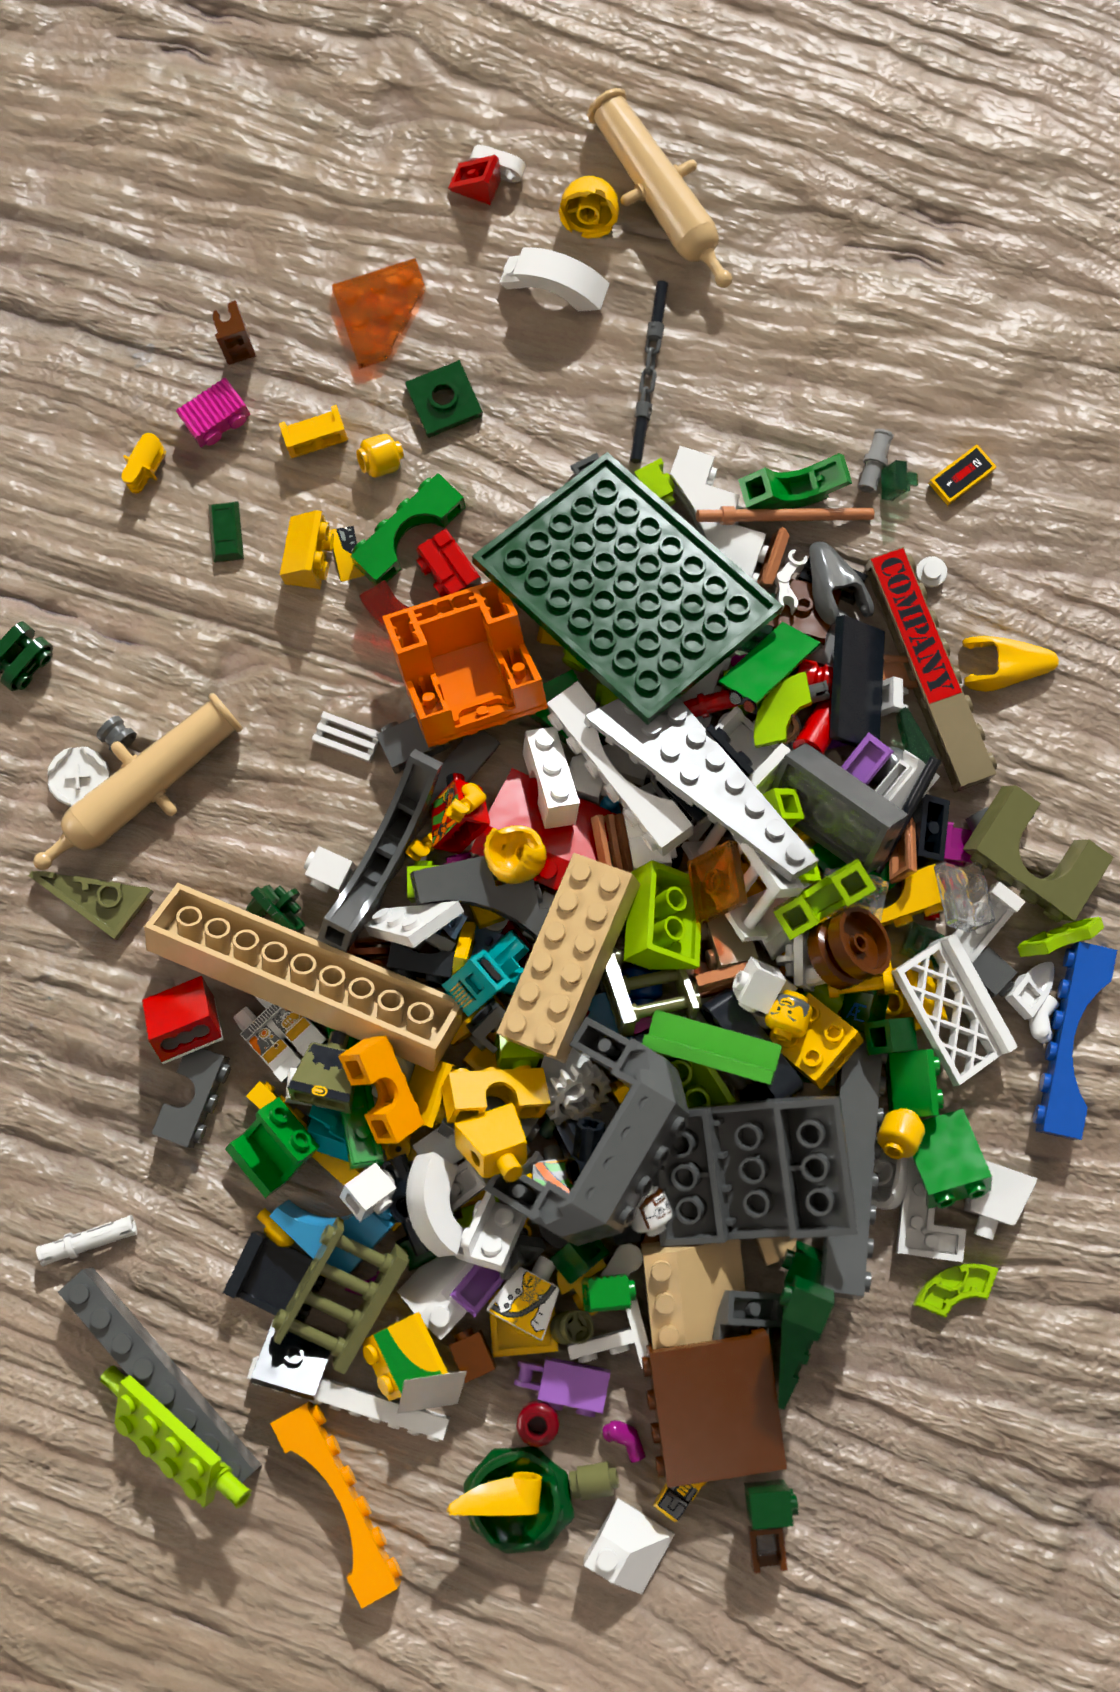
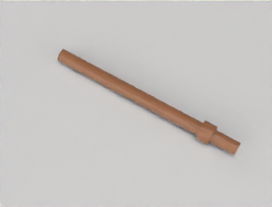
M721 506L720 509L697 510L696 521L734 525L735 522L873 520L875 512L873 508L735 509L734 506Z

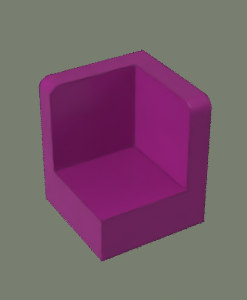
M948 822L944 862L939 864L968 868L974 863L970 860L971 855L962 849L972 835V831L953 827V822Z

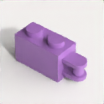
M546 1356L544 1365L518 1361L517 1366L520 1367L518 1379L514 1381V1385L538 1390V1400L546 1402L554 1410H563L564 1405L576 1408V1413L583 1416L595 1417L596 1412L603 1413L610 1369ZM533 1370L543 1372L541 1383L531 1381Z

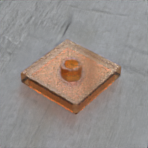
M728 840L687 862L697 923L706 924L748 903L737 841Z

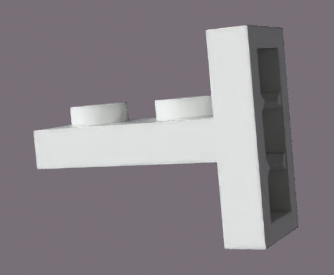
M1000 881L992 884L984 893L985 896L954 932L972 963L1012 914L1018 912L1025 903L1023 899Z
M637 1298L636 1301H631V1309H626L630 1327L591 1337L583 1344H568L570 1360L578 1358L579 1363L592 1361L598 1358V1352L610 1350L611 1355L630 1350L628 1344L635 1343L641 1369H643L641 1357L647 1356L646 1345H649Z

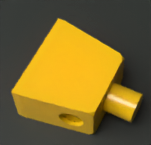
M513 1103L454 1122L455 1146L481 1177L489 1178L502 1174L507 1182H513L521 1177L523 1174L521 1166L527 1162V1142Z

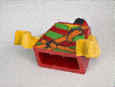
M452 773L446 777L447 787L434 799L432 804V832L425 836L422 842L419 839H415L405 850V853L414 861H419L434 849L460 854L490 825L485 793L479 785L465 782L463 774Z

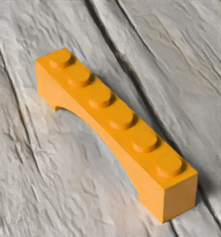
M309 1400L278 1417L270 1424L284 1453L293 1451L309 1462L327 1481L343 1509L349 1526L353 1548V1569L350 1570L346 1578L362 1609L398 1589L401 1582L399 1577L402 1576V1571L395 1557L389 1558L384 1548L387 1542L379 1526L374 1528L368 1516L372 1512L366 1498L363 1495L359 1497L353 1486L356 1484V1479L351 1468L348 1465L343 1466L338 1456L341 1453V1449L334 1435L328 1436L323 1426L326 1423V1419L318 1404L313 1406Z

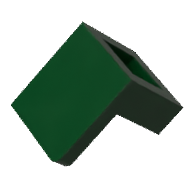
M600 1240L580 1246L569 1242L553 1255L550 1260L566 1281L572 1284L603 1259L609 1251Z

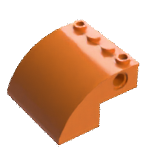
M492 581L382 616L398 668L428 748L443 745L448 741L466 735H473L478 731L496 725H503L508 721L526 715H533L538 711L548 708L542 679L524 644L518 613L510 597Z

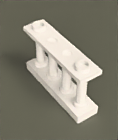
M720 823L714 825L704 841L684 842L681 847L742 942L766 940L769 934L760 920L776 898L798 897L805 888L799 878L791 882L762 861L758 852L743 842L740 844L735 840L721 861L714 848L727 829ZM744 852L751 865L736 885L729 872ZM760 876L767 890L752 909L744 896Z

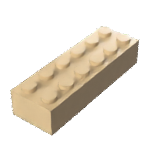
M573 853L498 1028V1035L507 1041L566 1063L572 1049L570 1043L583 1023L640 887L639 881L632 873Z

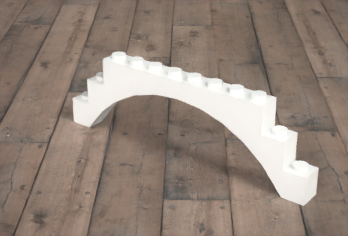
M679 446L670 472V477L675 485V493L693 518L697 531L757 582L759 574L754 572L757 562L764 563L769 547L764 545L766 534L739 526L738 522H735L734 525H720L719 522L696 521L697 510L720 509L721 506H734L735 509H743V507L738 506L740 495L713 487L718 470L713 467L715 456ZM731 658L725 659L679 699L686 701L696 698L697 694L700 693L707 695L721 691L722 687L717 686L719 676L723 675V671L728 670ZM709 715L707 718L702 716L696 718L706 729L710 725L712 715ZM610 744L602 746L614 768L627 781L644 786L646 778L651 779L653 772L642 764L638 763L636 765L629 759L630 755L616 744L613 746ZM582 754L573 756L569 770L577 796L599 803L601 795L607 796L603 789L606 784L600 777L595 779L589 773L584 764L587 760Z

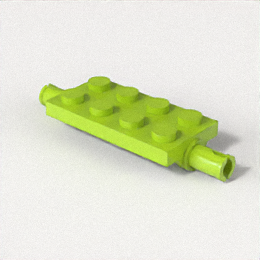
M115 1365L108 1367L102 1373L100 1383L118 1397L114 1422L118 1432L123 1436H128L145 1457H150L159 1465L162 1473L167 1478L175 1480L183 1488L188 1498L196 1500L205 1508L214 1501L215 1492L218 1490L237 1509L248 1501L252 1491L232 1474V1469L224 1462H221V1458L131 1375L126 1377Z

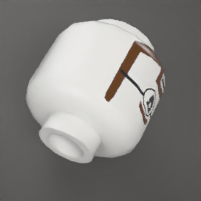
M652 1186L650 1192L641 1198L636 1207V1216L630 1224L634 1231L647 1233L648 1236H655L666 1230L665 1225L672 1218V1210L663 1189Z

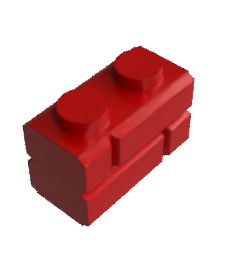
M447 529L440 531L432 539H428L416 548L419 558L415 561L425 576L430 573L436 582L432 586L439 597L482 584L480 575Z

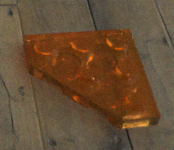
M416 258L331 285L359 369L388 360L399 334H402L412 315L418 299H421L425 291V284Z

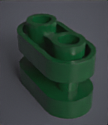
M24 621L15 624L0 640V674L3 673L1 683L10 691L25 689L31 683L32 675L40 667L47 665L53 657V653H51L53 650L52 644L43 637H37L32 640L35 630Z

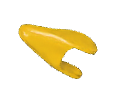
M993 636L969 637L962 640L963 647L968 649L993 645L997 647L998 670L994 675L970 674L964 678V685L977 691L987 692L1002 689L1055 670L1059 664V659L1055 652L1021 641Z

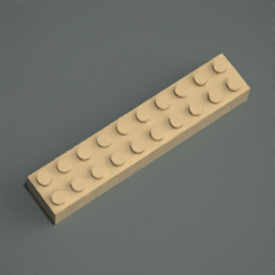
M180 883L176 884L144 926L147 951L331 1029L343 1032L361 1041L366 1037L387 1036L393 1046L395 1056L433 1072L462 1024L463 1007L460 1008L461 1004L458 1005V1001L455 1002L456 998L453 999V996Z

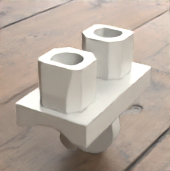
M805 931L795 937L794 945H786L785 955L776 957V964L785 967V977H794V986L803 988L804 992H813L814 986L826 984L813 968L808 955L807 939L809 931Z

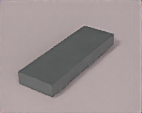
M485 730L478 731L473 735H466L443 762L431 801H434L447 787L446 777L452 773L463 774L465 782H470L501 745L500 742Z

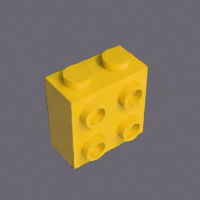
M808 993L806 997L808 998V1004L813 1009V1013L805 1035L800 1038H791L790 1042H786L771 1035L773 1030H771L769 1037L773 1043L782 1046L781 1053L789 1064L822 1090L864 1040L855 1028L812 994Z

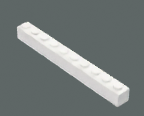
M259 1356L253 1358L247 1379H251ZM325 1377L321 1380L315 1400H310V1402L321 1405L322 1402L330 1404L329 1408L341 1411V1408L349 1410V1414L352 1416H368V1420L375 1423H380V1421L386 1422L388 1427L400 1429V1427L408 1429L407 1432L412 1435L419 1436L420 1433L428 1435L427 1439L439 1442V1439H444L450 1421L449 1416L427 1409L397 1414L400 1401L395 1399L388 1401L386 1396ZM290 1394V1395L293 1396V1397L302 1399V1397H298V1396H295V1395Z

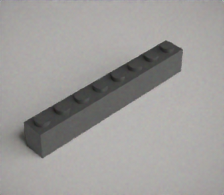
M860 1031L858 1032L864 1042L838 1070L836 1097H841L858 1234L824 1237L820 1285L834 1290V1297L853 1300L863 1298L864 1293H869L871 1287V1272H866L867 1258H872L874 1239L869 1238V1226L874 1225L876 1219V1205H871L872 1192H877L879 1174L874 1172V1159L879 1160L881 1147L876 1140L877 1127L880 1128L884 1114L883 1108H878L879 1095L884 1096L886 1077L881 1076V1066L886 1064L888 1053L868 1055L865 1033Z
M93 1267L82 1269L58 1291L59 1295L128 1376L131 1375L221 1458V1462H224L232 1469V1474L241 1483L262 1465Z

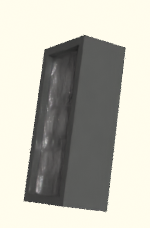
M807 743L785 755L771 789H796L804 819L797 822L794 826L846 864L859 858L868 874L885 863L909 815Z

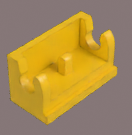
M337 405L331 406V412L288 426L285 421L279 423L291 459L348 441Z

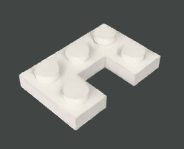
M909 1157L908 1184L905 1197L900 1205L895 1253L963 1262L966 1229L934 1225L935 1207L927 1208L926 1190L913 1158Z

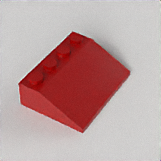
M512 768L488 812L490 825L475 839L470 852L478 856H485L484 843L492 828L500 830L510 826L529 827L540 836L546 848L547 856L542 871L533 880L558 890L573 853L598 861L591 817L616 814L578 797L580 804L576 824L545 829L537 804V779L534 777L530 778L529 775ZM604 823L607 841H609L606 823Z

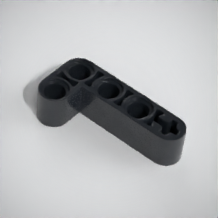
M726 988L702 1004L701 1012L708 1024L773 1042L753 1015L739 1006V1002L730 988ZM780 1053L771 1085L751 1079L757 1087L753 1094L755 1100L798 1097L804 1090L800 1077L782 1053Z

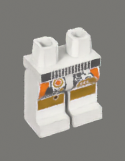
M255 997L266 1008L265 1011L257 1017L246 1006L233 1018L242 1030L240 1035L270 1067L275 1076L281 1082L286 1083L288 1071L291 1067L298 1068L302 1057L285 1039L287 1038L302 1056L305 1055L311 1043L315 1042L324 1045V1043H328L329 1039L310 1019Z

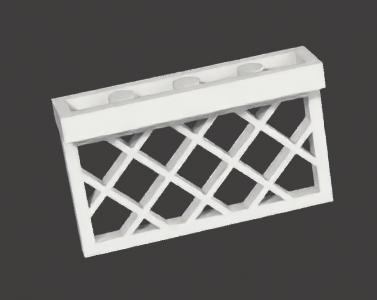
M956 933L933 941L928 945V948L891 971L953 1086L961 1085L999 1056L1010 1053L1018 1047ZM932 954L939 965V972L928 969L930 955ZM909 969L919 972L917 987L912 986L905 975V972ZM927 976L937 979L936 994L925 990ZM946 983L950 985L955 995L954 1001L944 997ZM924 997L934 1001L933 1016L927 1014L923 1008ZM943 1004L953 1008L951 1022L941 1019ZM961 1011L967 1016L970 1022V1029L959 1026ZM940 1026L950 1029L948 1044L942 1043L939 1037ZM958 1033L969 1036L967 1051L957 1048ZM977 1040H980L987 1053L984 1057L975 1054ZM955 1055L966 1058L964 1072L959 1074L954 1064Z

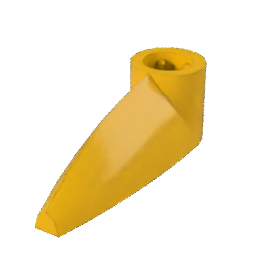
M515 1472L512 1474V1477L485 1483L468 1491L449 1504L447 1513L450 1515L468 1516L537 1514L540 1507L542 1476L533 1472Z

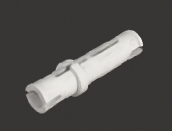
M129 1215L74 1235L73 1233L65 1234L62 1239L37 1246L38 1260L43 1267L68 1257L70 1259L79 1257L78 1254L137 1235L136 1223L132 1221L133 1216Z

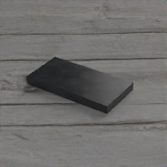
M846 615L836 617L829 738L857 747L868 732L880 740L885 631Z

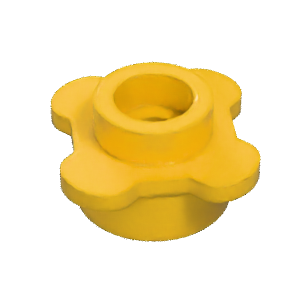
M408 1135L398 1144H381L388 1157L386 1161L403 1154L407 1155L409 1161L415 1159L417 1152L411 1146V1135ZM397 1146L402 1148L401 1152L396 1151Z

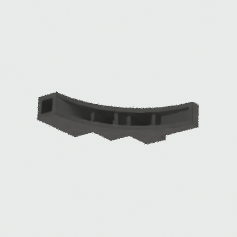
M416 749L409 755L403 775L384 819L348 884L323 918L318 940L347 952L365 929L364 925L371 921L372 916L380 909L386 887L404 864L407 855L405 850L427 822L433 804L431 798L443 765L442 762Z
M485 856L416 870L410 873L416 905L459 901L460 904H468L489 910L513 922L533 937L535 942L550 907L540 909L539 903L543 901L540 886L538 884L534 885L533 879L519 884L508 883L495 886V880L498 879L489 870Z

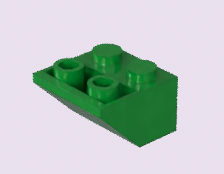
M933 1049L888 1053L885 1075L889 1112L905 1108L915 1112L920 1118L939 1116V1109H943V1093L941 1089H937L936 1076H940V1060L938 1056H934Z

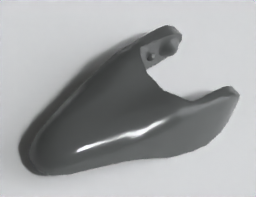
M826 542L812 543L809 549L812 572V596L815 609L821 619L830 625L836 623V617L840 616L832 591L850 586L854 590L855 601L864 617H871L874 613V604L860 576Z

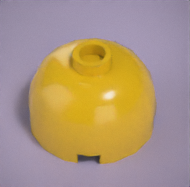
M583 176L571 182L563 193L559 207L560 221L571 233L573 229L577 232H583L581 237L599 238L607 235L617 222L619 213L616 192L607 181L595 176Z

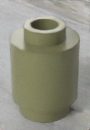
M608 1461L577 1466V1470L569 1471L573 1499L581 1498L582 1501L610 1497L614 1496V1489L619 1488L616 1467L610 1468Z

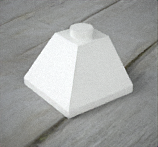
M617 1498L584 1556V1566L612 1584L642 1595L675 1533Z

